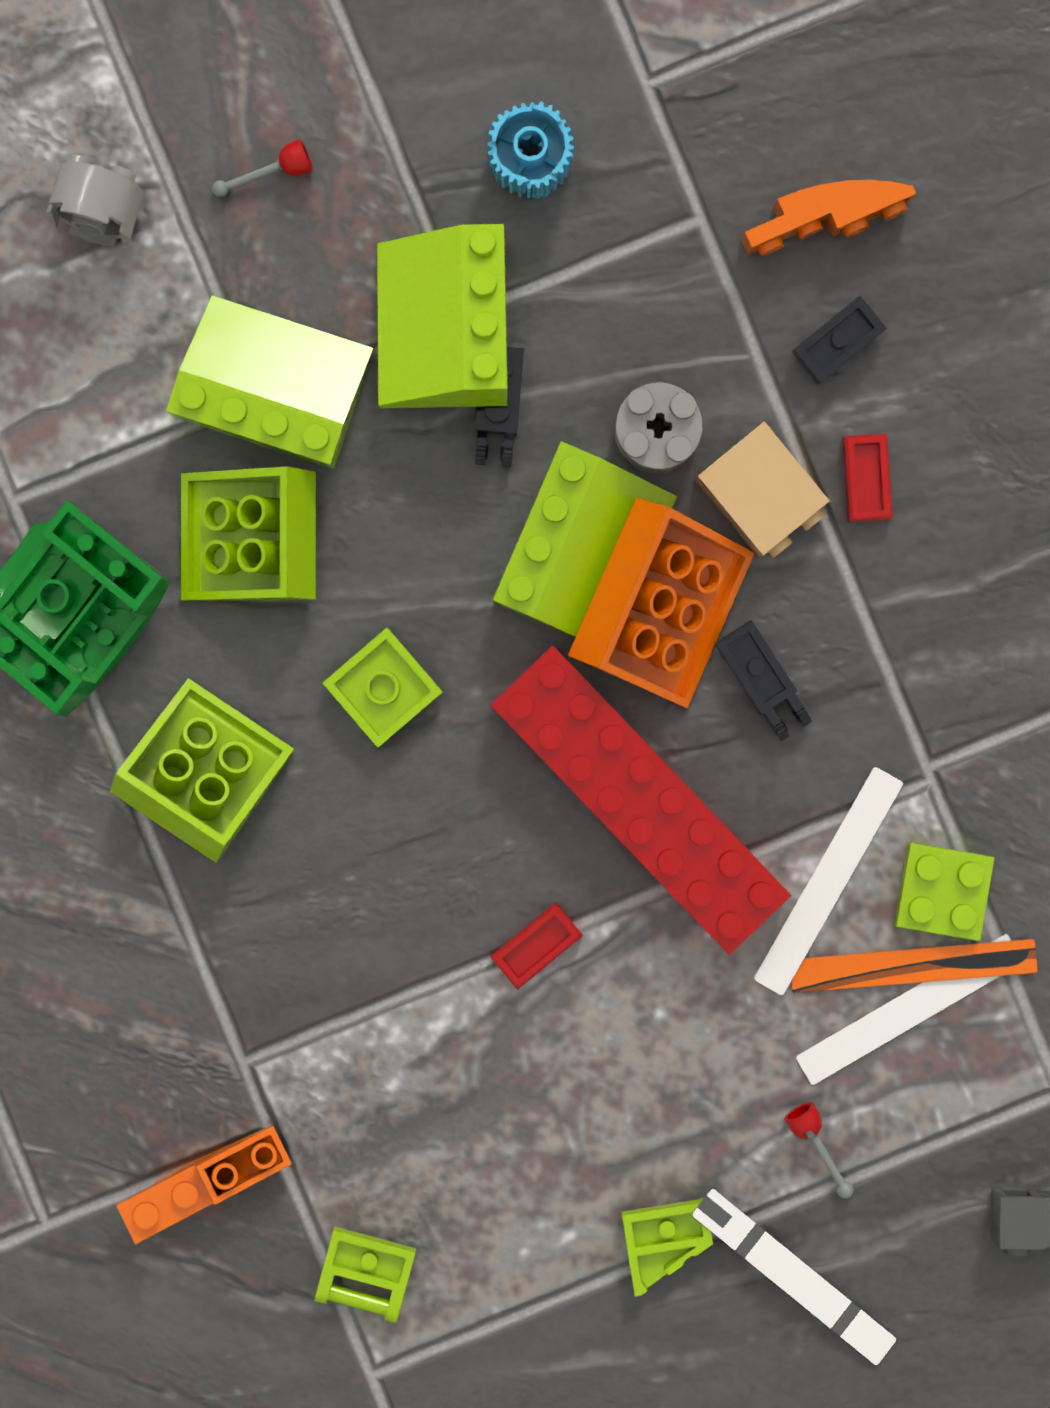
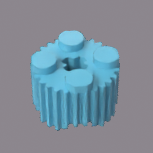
M540 101L538 105L531 102L529 107H526L525 103H521V108L519 109L514 105L512 106V112L505 110L504 115H497V122L492 123V130H489L488 133L489 142H487L488 163L496 182L501 181L503 189L509 187L510 194L516 191L518 192V197L526 194L529 199L531 197L535 199L543 198L550 194L551 189L553 191L557 190V183L562 185L564 177L569 175L574 152L571 129L566 127L565 119L561 120L560 111L553 112L552 105L546 108L544 107V102ZM532 144L538 146V155L526 156L523 154V150L520 149L521 147L529 149Z

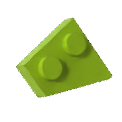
M703 1199L621 1212L635 1297L642 1296L652 1284L666 1274L671 1275L681 1268L684 1262L691 1256H697L713 1245L711 1231L692 1215Z

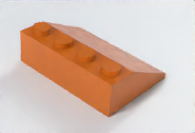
M636 497L568 656L688 709L715 646L714 643L717 642L755 553L668 506Z

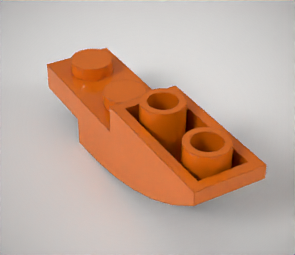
M847 180L802 189L777 198L773 206L777 218L745 231L741 242L747 256L759 251L760 256L763 257L784 247L783 240L798 234L801 240L823 230L821 224L823 222L826 223L831 237L844 233L845 237L849 238L868 229V221L883 215L884 220L887 221L908 211L907 204L914 198L916 191L912 185L880 180Z
M271 1125L154 1181L155 1184L116 1204V1207L136 1245L213 1203L216 1205L290 1166L292 1163L274 1126Z

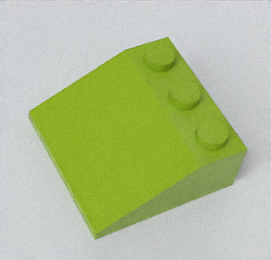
M271 467L181 473V601L316 600L315 471L293 467Z
M188 678L115 773L110 793L217 863L294 751V748Z

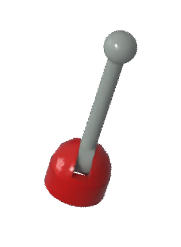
M300 138L286 144L279 154L278 162L227 182L223 180L215 181L212 185L213 194L217 197H224L233 188L281 169L292 176H302L312 172L313 166L302 139Z
M808 1102L794 1108L784 1118L790 1131L797 1138L810 1139L837 1184L838 1196L843 1199L850 1198L854 1192L853 1186L849 1182L844 1181L818 1136L822 1128V1118L815 1104Z

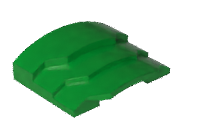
M66 500L51 521L32 525L19 547L0 570V668L56 715L66 717L101 684L128 652L153 616L171 581L142 557L131 551L106 529L98 525L72 502Z

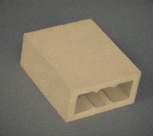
M765 421L695 479L697 484L758 558L764 556L767 552L772 558L776 557L793 543L788 535L801 525L807 531L826 516L821 508L830 502Z

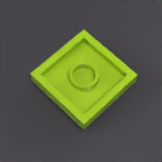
M388 627L323 682V685L377 748L443 693Z
M908 842L894 926L980 941L995 857Z

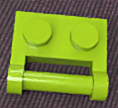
M334 1226L314 1302L325 1305L327 1301L383 1315L385 1316V1321L397 1323L416 1248ZM334 1275L392 1290L390 1299L332 1284Z

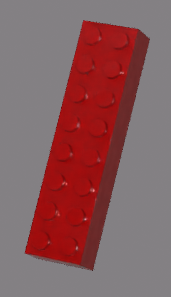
M553 645L491 704L495 711L728 955L792 896Z

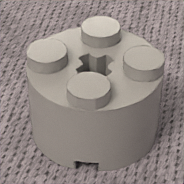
M70 154L67 162L60 165L45 217L55 227H57L59 220L70 225L68 234L79 239L115 247L117 239H121L123 246H127L131 240L144 192L134 183L136 174L120 166H111L110 170L95 166L92 160L84 156Z
M662 382L646 384L633 390L623 401L614 425L615 443L622 456L635 469L649 474L668 473L684 464L697 448L702 435V416L694 397L680 387ZM655 419L662 420V426L669 429V431H664L659 439L654 437L653 430L647 429V426L652 425Z

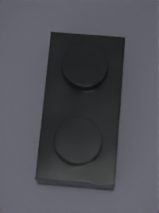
M859 296L797 346L792 353L819 385L887 328L862 297Z

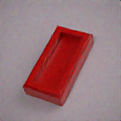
M887 434L844 436L842 439L848 522L893 519Z
M555 902L490 957L518 990L579 940L583 934Z

